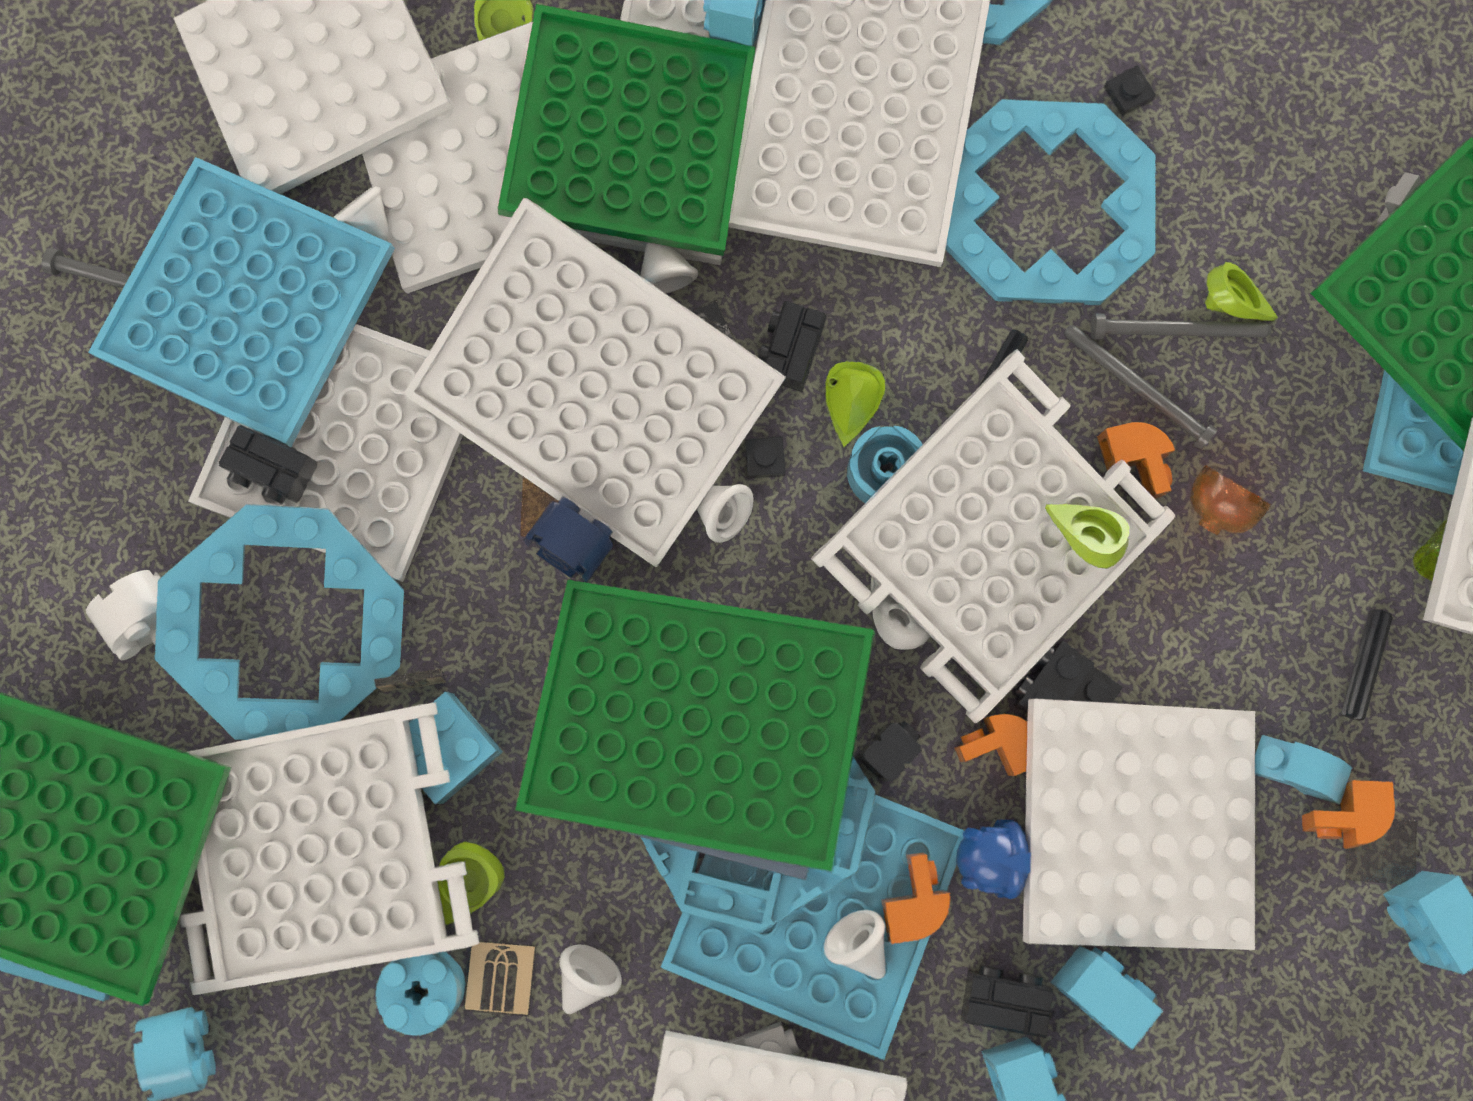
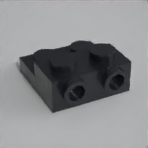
M1060 641L1055 646H1052L1037 662L1041 666L1033 678L1030 675H1026L1018 685L1014 693L1019 698L1014 706L1028 715V699L1113 703L1123 687L1094 667V662L1064 641Z

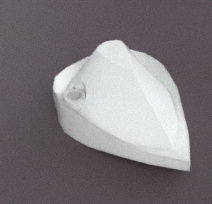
M872 576L870 591L879 584ZM890 594L872 611L878 634L886 644L894 649H915L923 645L931 637Z

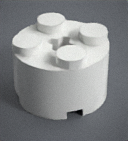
M142 570L117 580L109 586L113 591L110 595L102 600L98 594L86 609V614L111 651L121 661L133 657L141 648L152 642L155 644L158 580L161 578L157 572L153 576L150 570Z

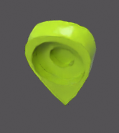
M476 0L474 4V24L479 41L533 21V6L530 0Z
M1226 262L1221 266L1213 268L1208 273L1206 283L1209 293L1205 304L1209 310L1224 312L1242 319L1274 321L1278 318L1256 285L1237 265Z
M846 361L837 363L829 370L825 382L826 405L835 432L843 447L850 443L877 412L885 393V379L881 371L861 362Z
M1046 504L1045 509L1054 524L1064 535L1071 548L1085 562L1098 568L1108 569L1116 565L1123 558L1129 544L1130 526L1118 513L1100 507Z
M464 841L455 845L441 859L439 867L457 862H465L467 874L463 876L469 912L472 913L486 904L501 888L505 874L504 867L499 859L488 849L475 843ZM446 879L437 881L445 925L454 922Z

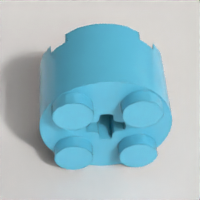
M879 426L871 428L861 435L852 449L847 466V478L854 494L866 503L923 445L919 438L911 431L899 426ZM892 463L894 466L892 471L884 473L879 469L881 464Z
M445 951L391 961L384 967L376 987V1003L385 1025L392 1030L407 1035H424L438 1029L455 1014L463 1001L465 977L457 961ZM419 983L421 988H428L429 993L421 998L420 993L414 990V986Z
M192 1007L140 1019L137 1022L135 1032L143 1031L142 1042L134 1044V1059L142 1091L150 1089L152 1091V1094L147 1098L148 1101H160L203 1090L208 1076L216 1073L213 1051H205L202 1035L208 1034L209 1030L208 1019L204 1010L196 1012Z

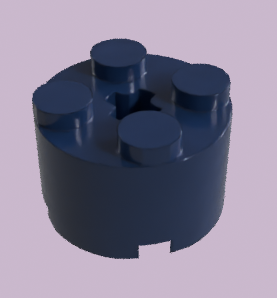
M561 497L558 502L551 501L523 541L528 547H530L532 542L537 544L540 549L536 554L566 576L572 578L575 573L582 575L580 582L588 583L613 547V543L609 538L613 531L597 519H594L592 522L588 521L579 514L581 509L575 503L565 497Z

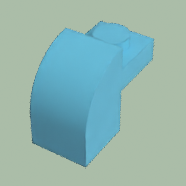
M1265 735L1261 736L1255 754V775L1293 786L1303 794L1340 805L1352 770L1351 766L1342 759L1299 742L1293 744Z

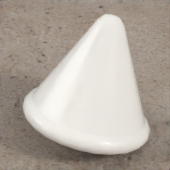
M373 186L333 217L338 221H342L388 242V222L379 186Z
M647 242L640 275L643 279L662 292L669 293L691 284L697 278V269L691 266L674 247Z
M743 484L712 486L697 511L706 527L707 535L712 541L719 543L728 541L736 536L744 527L750 517L754 501L753 493L749 487Z
M860 910L839 920L831 928L825 939L824 952L828 960L834 964L844 965L876 979L883 978L886 973L884 950L885 925L883 918L875 911Z
M578 944L567 947L561 953L559 963L562 977V1008L565 1013L573 1014L604 997L614 995L620 989L622 978L618 967L613 960L600 950Z

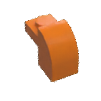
M1132 422L1106 428L1097 437L1107 471L1118 461L1124 460L1129 467L1137 466L1142 486L1155 499L1171 491L1172 473L1168 464H1163L1162 459L1173 453L1175 448L1169 437L1162 430L1147 423Z
M999 714L983 718L989 733L984 734L982 728L961 736L963 744L954 748L960 762L969 761L996 749L1007 775L1016 776L1027 771L1028 722L1010 714Z
M1359 780L1347 782L1341 800V811L1314 810L1302 815L1303 831L1316 832L1319 839H1340L1343 833L1344 849L1359 847L1381 838L1389 830L1395 815L1393 782Z
M925 853L906 855L913 895L881 899L887 938L891 944L926 938L936 932L947 917L950 906V894L945 890H932V885L938 884L937 871L934 860L928 861L927 854Z

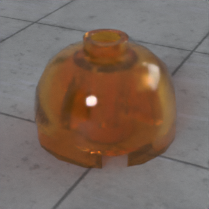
M1204 465L1191 488L1190 501L1192 508L1202 517L1198 524L1217 536L1221 530L1238 534L1252 529L1259 523L1272 505L1207 465Z

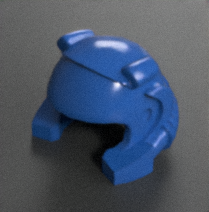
M1000 819L994 823V827L982 826L980 830L968 827L963 832L964 838L956 851V863L960 874L963 876L961 880L962 885L966 889H979L981 892L994 893L998 898L1014 899L1018 897L1025 887L1028 873H1031V852H1029L1027 838L1020 824L1014 820Z

